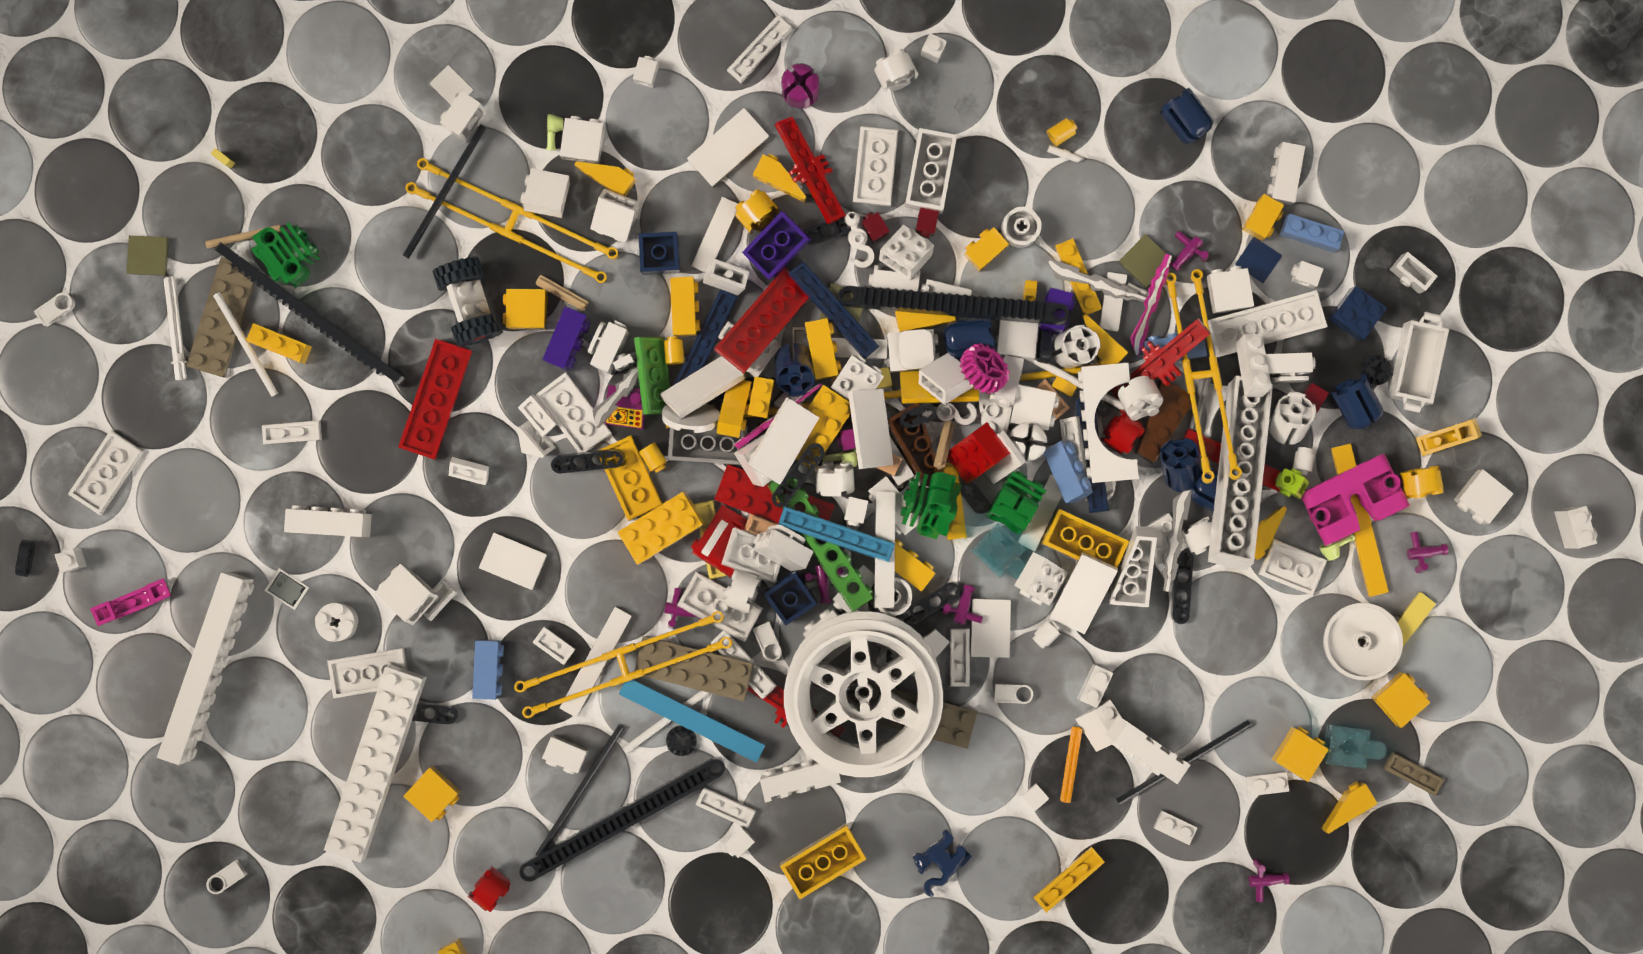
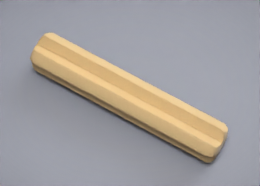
M543 275L538 277L536 281L537 286L581 311L586 310L589 303L587 300Z
M951 420L945 421L943 424L934 461V467L938 470L945 468L955 427Z

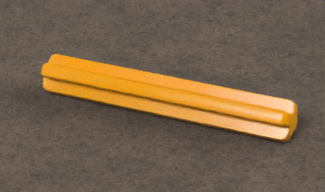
M1076 726L1071 728L1060 800L1066 803H1070L1072 798L1082 728Z

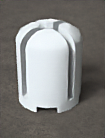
M1078 325L1059 334L1053 340L1051 348L1052 352L1062 350L1063 353L1054 356L1055 361L1064 368L1072 369L1094 360L1098 349H1100V339L1097 333L1093 332L1090 328L1084 327L1085 325ZM1085 343V347L1077 348L1078 345Z
M1289 392L1288 395L1278 401L1269 420V432L1277 442L1285 444L1287 440L1288 445L1300 442L1305 437L1316 415L1315 404H1312L1310 400L1305 398V394Z
M1022 423L1008 433V437L1025 458L1026 462L1039 458L1046 450L1044 444L1047 443V436L1039 425L1033 423L1032 427H1029V423ZM1027 438L1030 446H1027V449H1025L1026 446L1020 440Z

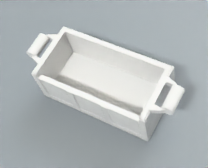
M1424 312L1419 322L1411 320L1403 324L1387 398L1403 401L1404 410L1420 413L1423 406L1434 403L1449 328L1442 327L1441 315ZM1424 319L1438 322V326L1423 323Z

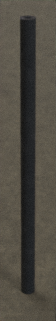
M480 124L404 251V257L408 259L411 257L487 128L484 125Z
M1248 720L1244 721L1182 760L1188 764L1192 763L1250 728V722ZM1161 773L1159 776L1155 775L1116 800L1119 805H1122L1167 777Z
M618 724L535 855L549 848L625 728Z

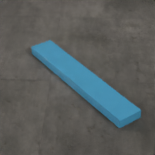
M785 506L778 524L790 530L888 563L895 543Z

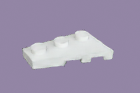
M978 389L982 425L988 422L996 435L1003 430L1007 434L1012 407L1002 408L995 404L994 401H991L990 395H996V392L987 394L986 392L981 393L980 389Z

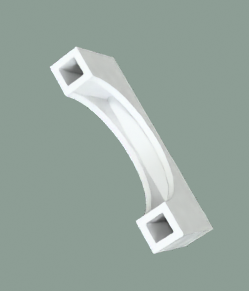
M1128 363L1081 367V371L1078 372V382L1083 385V391H1079L1080 402H1084L1085 410H1081L1082 422L1086 421V429H1083L1084 441H1088V448H1085V459L1089 460L1090 467L1086 468L1087 478L1091 479V483L1139 479L1137 459L1121 458L1108 451L1100 442L1094 423L1096 408L1102 397L1110 389L1120 384L1129 383Z
M862 565L859 569L863 577L861 581L864 585L868 584L872 588L875 582V575ZM854 583L848 586L851 593L859 591V587ZM838 592L833 598L835 601L833 605L841 612L845 610L847 613H850L851 610ZM868 603L856 611H869ZM935 628L929 634L922 637L929 645L935 658L950 643ZM876 643L884 651L886 650V648L889 649L892 652L890 656L893 659L900 656L896 651L892 650L891 648Z

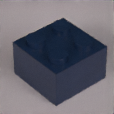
M677 232L638 234L640 272L642 275L680 273L679 235Z
M1354 286L1348 290L1328 320L1356 340L1361 341L1367 337L1387 308L1359 287Z
M797 570L769 587L763 594L785 626L818 603V600Z

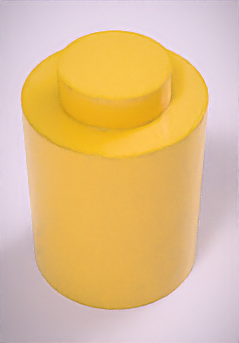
M1065 118L1046 130L1051 142L1057 147L1076 135L1075 130L1077 126L1072 119L1068 120Z
M678 336L667 337V340L663 341L666 365L685 363L683 340L679 339Z
M655 442L639 452L651 472L655 470L658 473L666 468L664 464L667 461Z

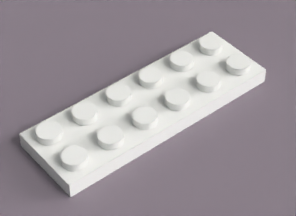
M1317 290L1208 320L1214 354L1217 358L1236 353V343L1244 334H1262L1265 345L1327 327Z

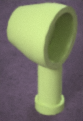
M553 114L547 115L546 150L556 151L555 133L563 130V118Z
M847 450L836 454H825L823 462L850 461L852 466L856 467L858 463L856 450Z
M1352 533L1325 546L1323 543L1319 546L1320 551L1329 561L1340 557V546L1355 541V537Z

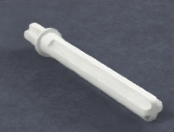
M174 277L164 278L173 356L171 364L174 365L175 379L180 381L187 378L185 366L187 361L185 360L176 281Z

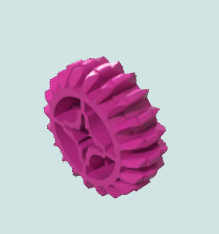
M981 343L979 345L974 344L964 352L959 366L962 368L961 373L965 374L964 379L970 382L969 385H974L975 390L980 389L981 393L986 392L987 394L995 393L1005 386L1010 378L1008 375L1010 371L1007 369L1008 364L1004 363L1005 358H1001L1000 353H996L994 348L990 349L988 345L984 346Z

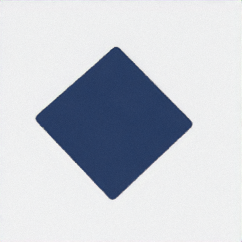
M1253 237L1235 265L1242 266V269L1248 268L1249 275L1264 283L1282 255Z

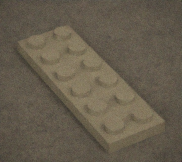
M220 258L186 364L187 367L225 378L237 336L213 295L221 293L241 328L255 285L244 275L240 274L238 270L232 268V262L226 258Z
M642 637V641L650 639V637ZM662 640L644 645L639 649L634 671L652 667L698 649ZM706 652L646 673L644 676L745 701L754 663Z
M869 682L873 688L870 703H872L879 697L881 690L878 684ZM864 687L862 696L869 694L868 688ZM897 689L891 690L893 693L916 705L918 695ZM943 702L941 720L932 739L968 749L977 711ZM898 707L894 710V712L897 714H904L905 710L901 707ZM884 717L876 721L877 725L899 731L905 726Z

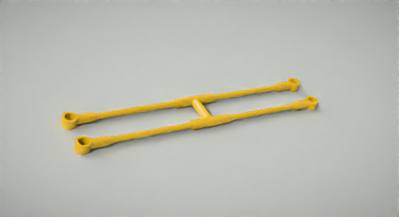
M425 158L417 161V166L422 171L427 170L445 178L450 176V174L442 171V169L430 164ZM425 161L426 166L422 168L420 164ZM459 178L456 179V183L499 202L502 206L512 210L505 228L493 222L490 223L445 201L441 204L489 227L490 230L509 239L530 246L581 270L582 273L596 279L600 284L607 281V276L604 272H597L587 266L583 267L512 232L519 214L529 219H535L594 247L597 251L606 254L612 260L616 259L619 255L614 247L609 248L598 242L595 243L535 215L534 212L524 211V207L512 203L505 198L501 199ZM409 182L405 187L406 191L411 195L416 194L432 201L436 199L431 193L419 188L413 182ZM415 186V190L410 192L409 187ZM611 250L616 251V255L613 257L609 256ZM600 274L604 275V279L602 281L598 280V276Z
M1195 269L1191 273V280L1194 282L1196 294L1199 298L1203 323L1210 331L1203 298L1204 291L1201 281L1203 273L1201 270ZM1168 273L1167 278H1172L1173 281L1166 279L1165 284L1168 286L1169 296L1172 299L1178 334H1180L1182 326L1176 300V275ZM1194 274H1198L1200 277L1196 278ZM1210 334L1206 339L1210 354L1211 370L1192 372L1187 354L1183 356L1182 360L1202 456L1203 474L1201 479L1204 483H1211L1214 473L1210 470L1209 459L1206 457L1194 394L1196 391L1193 380L1213 377L1229 451V477L1237 480L1242 474L1237 464L1236 454L1233 451L1221 390V377ZM1232 471H1237L1239 475H1233ZM1209 474L1211 479H1206L1204 475Z
M715 611L711 616L699 619L698 622L636 644L631 643L601 654L599 657L539 678L517 681L514 689L517 692H525L527 688L538 685L542 681L617 657L622 676L610 679L609 682L549 703L545 702L537 706L525 707L522 711L523 716L532 718L535 714L548 710L549 707L609 686L613 687L644 676L646 673L706 652L710 653L718 649L730 648L733 644L732 639L723 637L720 641L707 645L706 648L633 672H629L624 654L632 652L636 648L695 627H702L714 622L721 623L724 620V614ZM717 613L721 615V619L718 621L715 619ZM725 639L729 640L728 646H724L723 644ZM520 683L523 684V689H522V690H520V689L518 688V685H519ZM527 709L532 711L530 716L526 714Z

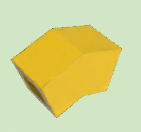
M1025 280L1023 301H1033L1036 299L1038 281Z
M1057 376L1052 388L1066 396L1072 397L1077 386Z

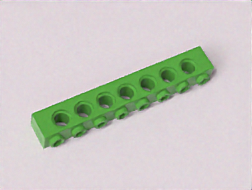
M790 478L787 481V486L794 489L797 487L796 483L798 481L795 478ZM772 480L767 483L772 494L780 485ZM803 488L799 489L789 504L785 506L794 509L796 504H802L805 507L803 513L818 517V514H820L814 504L810 505L807 499L809 497ZM784 493L781 496H776L778 503L786 501ZM799 533L806 539L805 543L813 551V555L851 612H855L873 599L871 596L873 591L868 584H863L861 573L857 568L853 569L850 564L852 562L851 558L846 552L843 553L840 546L829 542L820 545L816 542V538ZM828 552H835L837 559L830 561L827 558ZM841 567L846 568L848 575L841 577L838 575L837 570ZM854 583L859 587V591L851 593L848 586Z

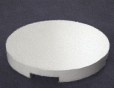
M707 403L683 418H680L668 405L662 410V420L667 426L678 431L681 428L694 430V433L706 432L716 428L720 412L714 406Z

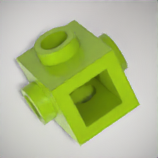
M1284 468L1283 472H1280L1276 478V486L1280 489L1279 493L1289 498L1292 495L1301 499L1309 481L1301 476L1302 473L1293 468L1290 471Z

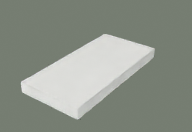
M743 108L694 151L687 160L713 188L769 138V135Z
M860 127L853 203L891 207L898 130Z
M721 356L665 390L660 395L665 403L680 418H683L743 381L745 377L741 371Z
M566 372L535 395L558 422L557 425L578 453L588 452L612 434L605 423L600 428L595 427L593 407Z
M883 389L848 392L859 469L894 465Z
M786 397L747 465L777 484H781L819 417Z
M110 430L68 495L97 514L102 515L144 451L113 430Z
M1082 552L1050 615V619L1085 634L1118 568Z
M695 572L677 606L701 619L711 616L715 611L722 612L724 620L721 623L714 622L711 624L745 642L763 608L754 603L751 611L747 614L726 606L724 600L727 588ZM717 613L715 619L717 621L720 620L721 615Z
M405 648L327 661L333 699L376 692L384 669L390 664L408 670Z

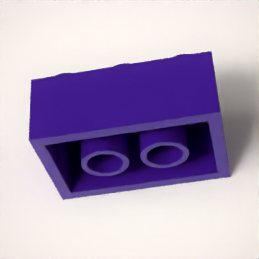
M781 211L742 253L768 280H773L812 238L787 212Z
M564 306L542 360L569 372L570 368L573 369L577 358H574L576 352L581 351L584 344L582 340L584 333L587 334L592 324L590 323V318L585 314Z

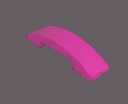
M162 578L124 596L92 607L90 610L97 626H101L170 597L171 593L165 579Z

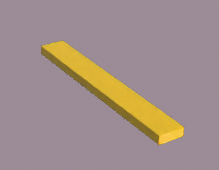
M1351 443L1331 448L1337 475L1356 466ZM1353 494L1351 502L1355 508L1360 527L1359 531L1353 533L1355 537L1354 542L1368 597L1388 593L1369 514L1362 507L1357 495Z

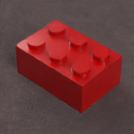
M986 422L952 447L948 452L947 458L958 471L960 477L968 484L1009 455L1010 452L988 422Z

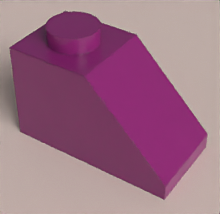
M853 429L840 431V436H837L838 448L842 447L843 451L856 449Z

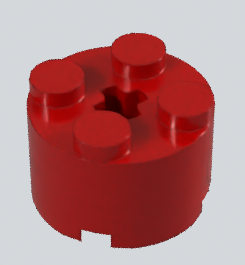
M1122 409L1119 411L1121 415L1119 417L1114 416L1103 431L1105 437H1101L1100 440L1117 453L1122 454L1125 452L1128 454L1134 446L1132 443L1136 437L1139 438L1144 433L1145 428L1142 427L1143 424L1139 420L1132 421L1126 411Z
M491 866L476 882L474 891H470L467 897L484 911L488 910L491 912L496 907L499 896L504 897L509 891L510 879Z

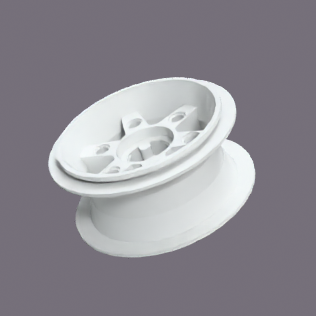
M855 611L833 617L811 631L793 656L784 688L786 719L793 736L806 754L831 771L853 777H875L897 771L912 762L923 752L935 735L941 720L943 689L936 658L922 636L898 618L873 611ZM868 641L885 645L896 651L900 656L880 666L871 661ZM851 643V664L845 669L822 661L834 649ZM862 651L866 654L864 660H857L855 654ZM898 668L902 673L893 677L890 672L892 669ZM912 673L916 679L918 689L916 705L891 691ZM825 674H831L833 681H827L822 677ZM868 678L875 681L881 690L879 697L872 703H870L873 688L868 682ZM855 679L858 681L855 696L860 701V704L852 700L847 694L849 684ZM811 681L836 695L832 701L816 714L810 697ZM866 687L869 689V694L862 696L858 690ZM901 707L905 710V713L897 714L894 710ZM834 713L837 718L828 721L826 715ZM884 717L905 725L896 735L876 743V721ZM847 720L855 722L859 744L841 740L831 734L829 730ZM870 730L872 736L865 738L862 735V731Z

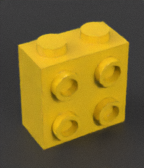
M506 289V294L503 295V304L506 305V313H503V324H506V328L547 330L548 292L545 289Z
M1399 672L1371 697L1395 726L1400 728L1430 704V701L1427 699L1428 694L1422 688H1417L1414 684L1416 682L1409 673Z
M1291 727L1272 760L1309 782L1329 749L1324 747L1325 742L1315 737L1313 740L1307 736L1309 732L1303 728L1298 727L1296 729Z
M431 766L403 797L430 822H433L436 819L439 821L447 813L445 809L448 805L453 806L460 799L458 794L461 791L439 770Z

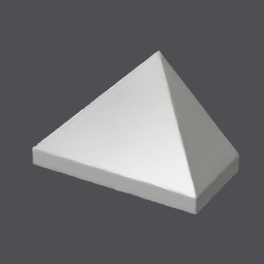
M529 420L517 428L521 453L543 458L556 448L546 435L542 436Z

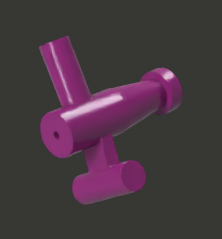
M1180 230L1175 234V237L1185 245V248L1180 252L1175 261L1169 264L1175 271L1178 272L1180 270L1179 267L1190 259L1194 253L1201 257L1202 262L1208 261V252L1198 250L1204 244L1200 238L1195 236L1190 240Z
M1418 532L1410 533L1413 548L1407 549V556L1409 560L1418 559V566L1415 567L1416 573H1422L1428 569V564L1424 563V558L1439 554L1448 555L1447 544L1421 547Z
M815 565L816 574L803 573L802 579L806 581L817 579L821 595L820 604L831 603L828 576L821 565ZM839 568L837 572L840 576L843 575V569Z
M964 585V592L958 607L951 608L949 604H946L943 607V613L945 615L956 613L954 622L965 625L966 619L981 624L983 616L968 612L972 592L975 591V588Z
M680 588L674 589L672 603L666 602L664 613L673 615L672 619L668 622L669 629L675 628L676 616L697 617L677 606L681 599L682 589Z
M1258 859L1253 861L1258 875H1249L1248 881L1250 887H1256V902H1264L1263 886L1282 883L1289 885L1288 873H1283V875L1263 874L1266 870L1265 866Z

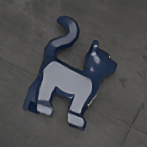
M946 830L942 832L943 838L930 845L926 852L913 855V860L920 874H923L929 868L931 862H934L943 874L941 878H931L924 883L923 890L929 897L934 896L931 890L933 885L943 886L948 883L950 877L957 869L964 866L972 857L960 844L956 847L957 851L954 854L947 850L954 837Z

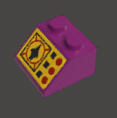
M608 385L607 398L616 392L614 385ZM633 388L627 397L622 396L615 404L618 408L605 421V424L643 429L645 415H643L640 389Z

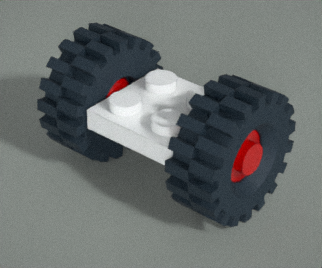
M473 256L454 260L438 266V268L432 271L438 290H448L458 323L451 327L457 347L478 344L503 333L498 314L490 313L480 282L485 275L479 257Z

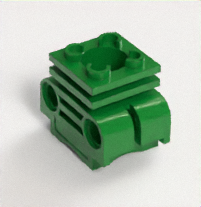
M290 222L286 224L289 230L284 227L280 228L282 233L270 227L262 229L252 237L257 246L251 250L266 265L272 279L276 282L279 281L282 285L291 282L294 288L307 281L310 276V269L305 262L312 265L315 263L312 258L316 260L321 258L317 254L320 251L314 243L310 244L306 239L308 234L297 224L293 225Z
M1012 471L996 494L985 517L1004 524L1010 531L1019 535L1025 531L1027 525L1031 522L1039 507V502L1047 490L1043 489L1044 486L1037 481L1031 482L1026 479L1027 476L1019 471H1016V473Z
M916 472L914 479L911 478L908 486L910 489H906L904 494L905 507H902L900 513L903 516L902 524L906 525L909 515L912 513L909 526L913 527L919 515L917 532L922 536L937 540L939 534L947 536L949 532V524L954 520L957 513V496L960 494L962 484L955 482L957 476L936 472L932 475L927 487L928 474H924L920 485H918L921 472Z

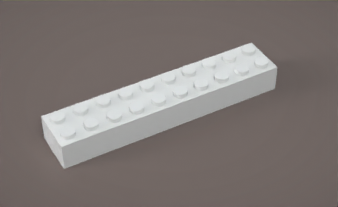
M1236 375L1228 384L1225 411L1233 451L1236 454L1237 464L1242 474L1237 480L1229 477V451L1223 426L1208 562L1246 570L1254 564L1273 384H1271L1272 388L1263 397H1245L1241 376ZM1232 471L1233 475H1239L1237 471Z
M221 572L157 758L181 765L191 761V759L193 760L196 756L197 749L195 747L197 741H200L203 736L202 727L209 718L210 712L208 710L210 704L212 705L215 701L216 694L214 692L222 681L221 672L228 664L229 657L227 655L234 646L235 639L233 638L235 632L240 629V617L247 609L248 603L246 600L254 589V584H252L254 579L234 572Z
M391 664L385 667L324 848L325 851L360 863L366 858L427 678L426 676Z

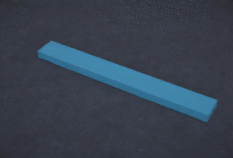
M635 680L625 682L619 692V695L756 763L765 747V744Z

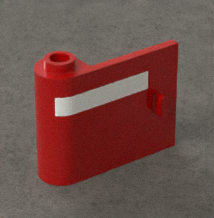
M722 504L700 540L696 538L690 547L693 549L692 554L731 578L735 569L721 563L732 529L736 527L744 531L747 520Z

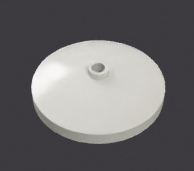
M1356 603L1340 609L1330 618L1323 635V647L1330 664L1342 675L1355 680H1373L1384 676L1397 664L1402 653L1403 637L1397 621L1388 611L1374 604ZM1362 638L1364 640V644L1362 646H1360L1358 639Z

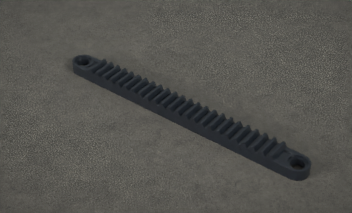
M220 242L214 249L232 262V268L238 270L244 277L257 284L259 288L269 293L273 298H276L275 300L280 303L282 302V305L288 307L294 314L301 316V319L307 321L311 326L313 325V328L320 329L319 332L324 335L326 334V337L332 339V342L339 343V347L345 348V351L348 353L351 352V356L357 357V360L363 362L365 366H370V370H376L377 375L381 376L384 374L400 387H403L407 382L405 377L226 245Z
M844 286L838 293L840 303L845 307L1050 325H1063L1069 318V310L1065 305L1044 301L1037 302L1036 300L1023 301L1021 299L1014 300L1013 298L1000 299L989 296L976 297L966 294L953 295L951 293L944 294L943 292L929 293L928 291L921 292L920 290L906 291L905 289L869 288L867 286ZM846 292L853 294V298L850 301L843 299V295ZM1062 310L1065 316L1057 319L1054 317V312Z
M718 757L711 758L661 785L659 788L648 792L632 803L621 807L605 818L594 822L578 833L567 837L565 840L525 861L520 867V877L527 882L534 881L716 780L725 772L724 761ZM712 763H719L721 770L717 773L710 770ZM527 866L533 867L535 870L534 875L527 876L524 873V868Z

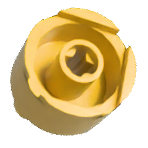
M757 189L746 202L741 201L735 207L737 210L735 216L750 234H754L753 230L759 232L774 220L773 214L776 213L778 215L780 209L765 191Z
M1430 466L1428 469L1418 468L1400 473L1403 491L1407 499L1444 493L1439 466Z

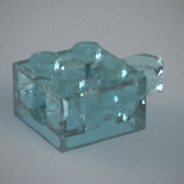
M996 523L970 550L999 578L1007 571L1014 579H1018L1026 566L1019 558L1026 549L999 523Z
M1326 724L1324 747L1329 750L1322 762L1329 765L1366 769L1367 758L1376 760L1384 758L1387 752L1386 746L1380 741L1370 740L1371 730Z

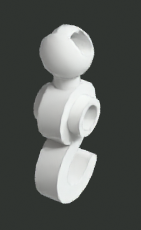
M849 212L845 217L846 224L851 227L848 241L853 247L866 251L868 254L865 261L853 259V263L857 267L865 268L872 264L874 252L868 245H865L867 234L858 227L860 222L859 214ZM853 213V217L850 218L849 214Z
M941 403L938 407H934L937 417L944 422L954 418L961 425H969L976 419L977 415L976 409L971 403L966 405L970 411L968 419H962L958 410L951 403L945 405ZM925 409L922 416L929 417L932 413Z

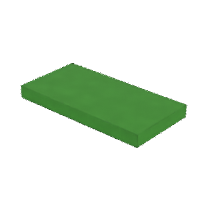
M636 337L634 341L643 415L662 414V410L667 404L660 394L670 388L668 365L665 363L663 343L665 339L664 337Z

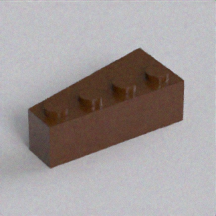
M1159 380L1158 389L1163 397V403L1158 408L1159 412L1156 415L1147 416L1144 426L1145 431L1141 435L1135 454L1151 464L1155 463L1161 454V447L1170 440L1192 405L1190 394L1172 382L1166 386Z
M914 403L888 419L889 434L913 474L916 475V472H921L919 484L924 474H928L927 487L932 475L936 472H941V470L934 467L936 455L933 451L926 426L923 424L906 429L901 426L899 420L905 411L920 406L919 403ZM906 415L904 422H908L911 425V421L916 419V416L909 417Z

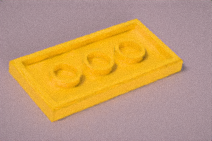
M919 371L900 372L902 403L941 402L919 385ZM973 385V388L950 402L979 401V390H975Z
M631 435L600 449H620L625 454V461L619 467L604 470L628 521L663 504ZM614 454L613 457L607 458V461L615 459L617 462L620 457H616V454Z

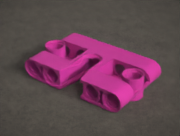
M1385 453L1317 484L1303 493L1301 498L1309 513V519L1315 525L1325 546L1360 530L1357 514L1351 502L1353 494L1357 495L1362 507L1374 521H1380L1410 506L1400 486V479L1394 474ZM1387 478H1390L1393 481V486L1391 488L1386 486L1385 482ZM1318 511H1321L1324 515L1322 521L1316 519Z

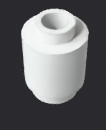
M1298 447V451L1295 452L1293 469L1302 473L1301 476H1307L1308 473H1312L1315 454H1313L1314 450L1311 448Z
M1046 621L1034 633L1035 636L1032 639L1044 649L1060 635L1058 632L1060 628L1053 621L1050 623Z

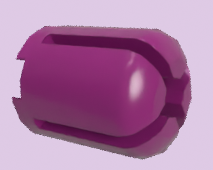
M796 63L791 65V72L788 69L784 71L781 78V86L785 102L791 107L806 109L817 101L819 95V76L817 73L814 74V69L810 65Z

